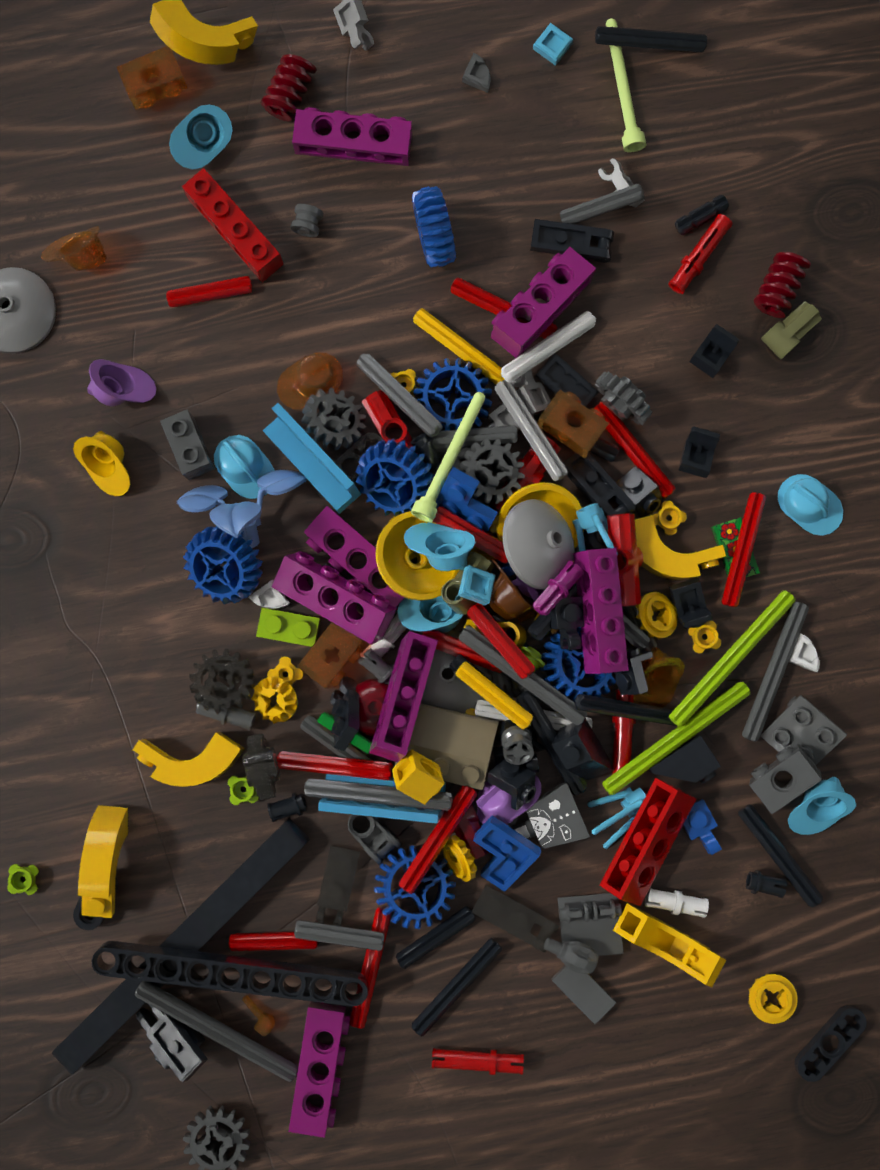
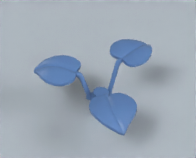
M293 470L268 472L257 480V485L261 488L258 491L257 503L246 501L226 504L222 499L228 496L227 490L216 485L194 488L182 495L176 502L181 509L188 512H203L212 509L209 514L210 519L217 527L235 538H238L241 532H243V539L246 541L252 540L250 546L254 548L260 543L257 526L261 525L260 515L264 495L266 493L270 495L287 493L306 482L307 478L302 473Z

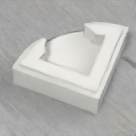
M274 580L269 581L249 596L255 604L268 609H281L291 604L284 594L271 587Z
M800 633L789 662L812 672H818L820 660L812 641Z

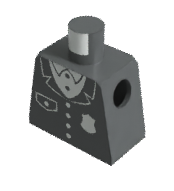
M566 782L560 783L540 796L538 801L526 811L529 820L513 826L516 832L528 840L537 837L542 849L590 837Z

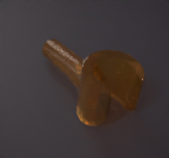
M248 995L244 996L242 1001L254 1016L258 1018L254 1029L261 1035L266 1036L273 1029L275 1018L259 1009Z

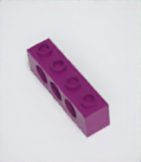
M312 107L305 108L304 110L296 109L292 139L295 154L409 166L412 121H407L405 118L397 116L390 119L378 118L376 115L369 113L362 114L361 116L350 115L340 110L333 113L321 112L319 109ZM325 128L331 130V132L325 136L318 134L320 130ZM353 131L360 133L354 139L346 137L348 133ZM381 134L387 135L389 137L386 141L383 142L375 140V138Z
M571 247L562 255L558 252L549 262V268L544 273L538 272L529 284L531 287L525 293L520 291L511 301L510 305L512 306L506 312L500 311L493 319L491 338L515 358L523 354L591 283L596 268ZM555 280H562L565 284H559ZM536 299H543L547 303H539ZM517 318H524L528 323H521Z
M326 506L304 531V534L309 538L305 543L318 554L323 550L331 557L327 562L338 572L341 573L345 569L353 576L351 580L361 583L364 586V590L368 589L372 594L384 596L389 600L390 605L398 609L399 604L405 597L394 592L388 585L383 589L373 586L374 577L380 574L376 563V548L332 509ZM335 535H341L345 539L343 547L338 550H333L329 547V541ZM357 554H362L367 558V563L362 569H354L351 566V559Z
M616 548L594 549L573 553L574 565L578 564L584 572L583 576L576 581L577 596H582L584 627H581L585 674L629 671Z
M298 551L284 556L271 586L272 588L371 645L383 639L397 609L389 604L387 598L379 594L372 595L364 590V586L361 583L342 578L338 575L339 572L336 569L326 565L321 566L314 562V557L308 553ZM308 575L313 579V587L308 584ZM332 589L338 593V602L332 597ZM357 603L364 609L363 616L357 611Z
M411 631L401 640L369 750L370 754L395 762H399L406 756L438 640Z
M312 1001L308 1006L288 1132L325 1138L327 1129L334 1127L336 1109L331 1108L332 1097H338L341 1078L336 1077L337 1065L343 1066L346 1047L340 1045L342 1034L348 1035L351 1016H345L347 1006ZM323 1031L329 1032L333 1036L334 1041L330 1044H323L319 1041L318 1034ZM318 1062L327 1065L329 1072L319 1075L314 1071L313 1065ZM319 1094L322 1096L324 1103L318 1106L310 1103L308 1096Z

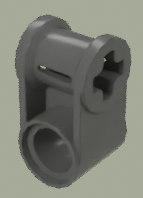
M351 814L348 820L349 832L377 864L383 863V858L395 847L402 845L397 836L386 825H383L377 817L366 816L370 821V826L366 830H358L355 828L353 820L360 815Z

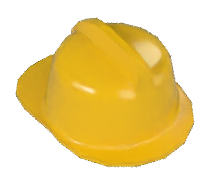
M99 431L92 437H81L74 443L73 451L75 457L101 490L113 496H122L129 491L130 477L122 464L124 449L118 440L105 434L103 431Z

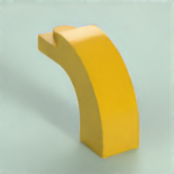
M162 0L153 3L150 17L151 26L170 49L189 60L212 65L234 62L238 49H246L253 44L258 27L252 16L224 26L207 25L194 18L182 0Z
M652 515L635 519L637 547L640 548L643 554L641 566L654 575L670 580L693 579L701 576L698 565H701L702 570L720 565L718 560L726 556L723 545L689 554L675 552L665 546L660 540Z
M216 732L203 752L191 760L176 759L146 739L138 740L132 750L139 754L137 759L151 768L153 765L157 766L150 776L153 779L171 786L188 787L209 782L224 774L234 765L245 748L222 732Z
M98 805L92 816L84 841L78 880V896H82L83 916L112 918L115 913L116 869L121 847L128 835V808Z
M628 903L613 929L614 932L631 943L664 958L709 987H713L726 962V959L710 950L704 944Z

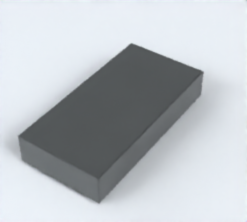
M564 965L551 978L561 991L594 1024L616 1004V1001L589 974L577 973Z

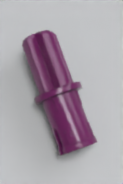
M568 561L562 571L554 579L548 581L549 586L533 603V608L540 615H548L562 598L568 597L570 588L584 574L582 568L578 564L574 565L573 561Z

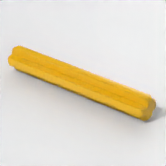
M419 309L414 315L413 322L465 362H471L474 369L480 368L482 370L481 374L497 385L500 381L505 380L501 376L502 368L425 309Z

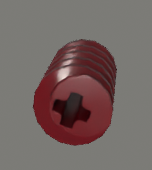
M286 54L280 59L281 65H278L276 68V75L271 78V85L267 87L266 96L262 98L261 105L272 116L283 121L292 122L287 114H296L297 108L292 102L296 104L302 103L303 100L297 92L305 94L307 88L302 82L310 84L312 78L306 72L315 74L317 69L308 60L298 55Z
M792 252L777 253L773 258V264L768 269L769 274H766L763 279L764 284L758 290L759 294L754 298L755 306L769 316L786 318L781 309H791L792 305L786 299L794 300L796 298V293L791 289L801 288L802 285L797 279H804L806 277V273L802 269H809L811 266L810 261Z

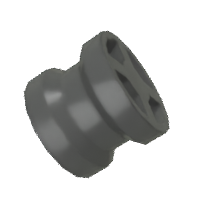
M297 204L294 210L296 218L291 222L290 229L302 236L317 237L319 234L318 222L323 218V211L312 205Z
M518 726L507 728L501 736L505 760L514 765L527 763L534 754L531 733L528 729L525 728L523 730Z

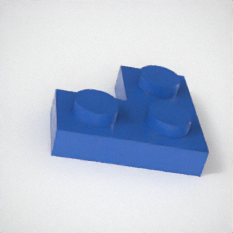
M453 467L436 500V509L442 506L487 533L498 512L472 498L480 481Z
M493 815L475 833L473 839L475 843L494 855L482 868L480 876L504 892L537 860L541 853L539 846Z

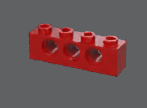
M204 168L181 186L188 200L262 283L284 265L281 255Z
M655 777L599 886L622 901L641 906L696 798L674 785Z

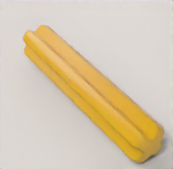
M468 662L462 663L455 674L459 679L518 727L524 730L530 725L533 720L532 714Z

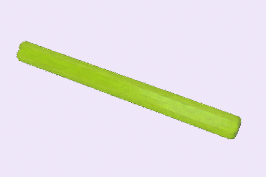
M785 590L773 600L672 711L669 718L674 724L679 727L683 726L795 603L796 599L790 592Z
M743 681L736 683L690 717L683 726H678L604 780L602 785L609 795H615L748 697L751 693L750 689Z

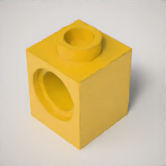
M413 749L392 769L396 789L424 805L433 796L437 795L444 785L439 764Z

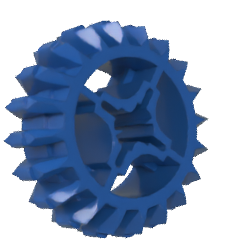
M428 186L414 191L412 195L413 210L425 260L430 267L446 266L455 261L456 251L452 227L441 189L437 186Z
M446 358L444 359L443 368L440 367L438 362L433 363L434 373L426 368L424 375L428 380L418 378L417 384L422 388H416L413 391L414 395L419 397L416 400L442 424L443 428H445L444 431L458 429L463 417L454 419L455 413L460 408H468L473 396H470V393L464 392L460 388V378L467 381L476 393L482 392L485 397L492 395V389L483 388L488 384V378L478 380L482 373L480 368L470 372L472 369L471 362L466 363L465 368L461 367V359L457 358L455 366H450V360ZM451 377L447 387L431 390L438 381ZM455 386L457 398L460 397L461 399H455L452 410H450L449 399H445V397H450ZM485 398L477 416L482 418L488 417L489 412L484 408L491 407V400ZM428 399L435 400V403L442 404L445 407V418L432 410ZM476 417L473 424L476 427H480L482 422Z
M394 438L388 440L387 443L382 440L376 445H371L366 450V453L360 457L359 465L355 471L359 475L356 483L362 485L360 493L368 496L366 503L372 501L375 504V511L382 508L384 509L385 516L393 512L396 517L399 514L411 511L415 501L420 500L421 496L425 497L435 474L428 472L431 469V463L423 462L425 454L418 455L415 453L416 445L409 449L406 447L405 440L399 444L396 443ZM410 480L412 481V484H413V493H412V491H411V489H410V487L412 486L411 483H410Z
M210 526L194 535L192 541L186 546L188 551L183 558L187 563L183 569L190 571L191 574H189L187 580L195 581L194 589H201L203 597L211 595L213 603L221 600L225 605L231 601L234 604L240 602L252 594V591L259 585L260 581L258 579L263 573L259 567L263 561L255 557L258 555L259 550L251 548L252 540H244L243 532H241L238 538H235L217 526ZM226 561L227 564L220 568L219 566Z
M576 627L582 642L581 627ZM560 629L559 633L555 632L550 636L552 642L544 644V648L549 653L541 654V659L547 661V665L543 668L541 667L540 670L548 671L549 676L544 678L545 681H552L553 687L560 690V692L576 702L575 698L578 694L601 697V694L605 695L610 692L608 685L611 686L616 683V679L612 676L615 672L585 674L583 647L577 651L561 649ZM562 664L565 666L566 673L563 671ZM584 676L595 679L587 688L576 685L578 680H582Z
M409 846L408 856H406L403 848H399L397 851L400 859L397 860L395 856L389 854L387 858L392 865L389 867L381 863L379 866L381 870L386 872L385 877L375 875V880L383 882V887H374V892L384 894V897L378 898L376 903L378 905L388 904L382 911L385 916L389 915L392 911L395 912L391 919V922L394 924L403 917V928H408L410 921L413 920L414 928L420 929L421 919H424L425 924L430 927L432 926L430 917L432 914L437 920H441L443 917L438 909L441 907L449 911L451 908L448 904L444 903V899L455 898L454 894L447 893V887H455L456 882H446V877L453 875V870L442 871V868L447 864L446 859H442L438 863L434 861L430 868L435 874L425 876L421 882L424 884H422V889H419L420 893L418 896L415 893L410 894L400 887L391 892V882L396 871L402 866L404 875L411 865L410 862L417 856L415 846ZM438 883L437 896L434 902L427 907L426 892L431 886ZM410 897L415 905H417L419 912H405L397 906L395 900Z

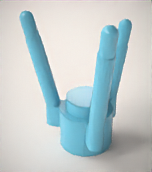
M598 503L590 504L576 511L578 519L572 522L577 532L579 552L586 551L583 529H586L587 533L599 531L607 548H615L607 533V519Z
M628 787L615 795L605 796L588 802V807H594L625 799L620 802L623 807L622 811L592 830V834L596 835L627 815L631 818L603 844V848H609L628 831L646 797V794L640 787L634 791Z

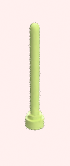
M610 18L606 21L607 27H618L615 19ZM609 45L626 128L622 137L623 148L625 152H636L646 147L645 134L636 124L622 47Z
M482 392L474 394L425 497L421 496L420 500H416L410 511L413 516L422 521L432 523L436 516V500L485 401V395Z

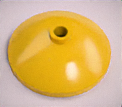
M546 482L530 484L512 494L502 506L496 524L498 540L503 542V526L509 511L518 503L536 499L550 504L563 516L571 530L574 547H577V532L572 521L578 519L576 511L582 507L577 498L566 488Z
M408 511L393 518L381 531L376 544L377 567L385 583L397 594L418 601L434 599L441 596L443 585L447 581L454 579L459 570H436L430 565L426 555L419 554L408 548L404 541L406 530L419 523H428L416 518ZM410 554H414L417 557L416 564L410 561Z

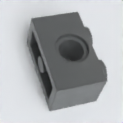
M188 410L160 420L180 471L186 479L191 480L215 470L195 418Z
M799 744L793 749L791 746L785 747L775 756L777 758L776 761L768 766L766 763H763L751 772L753 777L750 778L749 786L771 814L822 780V773ZM779 771H787L792 775V779L789 782L782 783L775 778V775Z

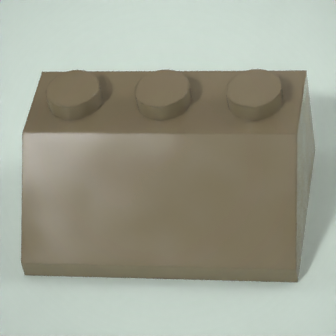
M420 703L407 753L413 749L439 764L443 780L446 782L483 790L498 721Z

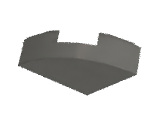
M473 53L462 77V82L488 93L491 83L489 69L483 58Z

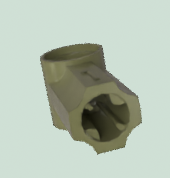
M805 301L791 312L784 321L780 320L761 340L781 360L801 342L800 339L817 325L822 318L816 307Z
M471 552L467 558V566L471 565L489 573L495 567L492 562L476 552ZM459 570L455 578L447 581L441 590L443 600L454 612L460 615L467 614L470 607L476 604V602L463 597L454 601L459 593L464 570Z

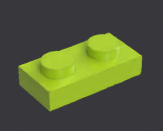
M261 608L256 637L315 648L321 619Z

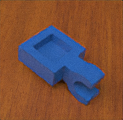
M700 799L694 803L683 824V828L690 840L697 837L700 838L708 854L713 855L722 850L710 831L718 825L705 801Z

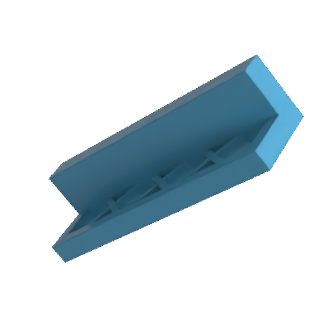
M277 403L272 408L277 418L263 432L340 514L361 493L348 476L288 412Z
M326 774V780L396 787L394 777L387 781ZM444 782L440 792H445L446 782ZM322 798L319 801L318 811L438 823L444 813L443 810Z

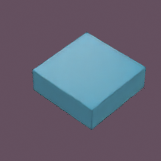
M550 23L533 44V50L556 66L573 44V38Z
M471 565L464 567L458 596L482 605L489 604L496 575Z

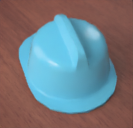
M210 104L201 105L189 113L175 127L170 136V152L175 161L185 168L198 169L207 165L231 140L233 130L227 113L220 107Z
M242 435L229 436L216 447L214 465L225 481L240 496L248 499L257 498L258 491L261 489L257 485V480L264 474L274 471L271 462L255 442Z
M797 474L789 477L781 484L778 490L779 506L788 517L804 530L813 535L823 536L832 533L839 527L843 520L841 501L820 481L809 475Z
M435 523L416 524L406 530L404 535V541L408 548L419 554L426 555L430 565L439 571L464 570V567L467 566L468 553L474 548L476 543L474 536L467 531Z
M457 595L454 601L460 599L461 597ZM442 596L424 601L405 598L399 604L397 610L398 619L402 625L409 630L417 632L432 630L442 633L449 632L456 627L463 615L454 612L443 600Z
M837 777L821 780L804 792L803 802L789 815V828L801 835L822 832L842 817L851 813L856 807L855 799L850 794L845 793Z

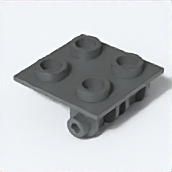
M800 695L798 698L794 696L787 704L789 707L760 735L778 752L787 746H791L793 749L799 744L813 763L817 765L847 736V733Z
M611 893L557 897L562 941L582 942L589 945L598 956L624 954L622 936L613 931L619 917L622 915L621 905L616 896Z

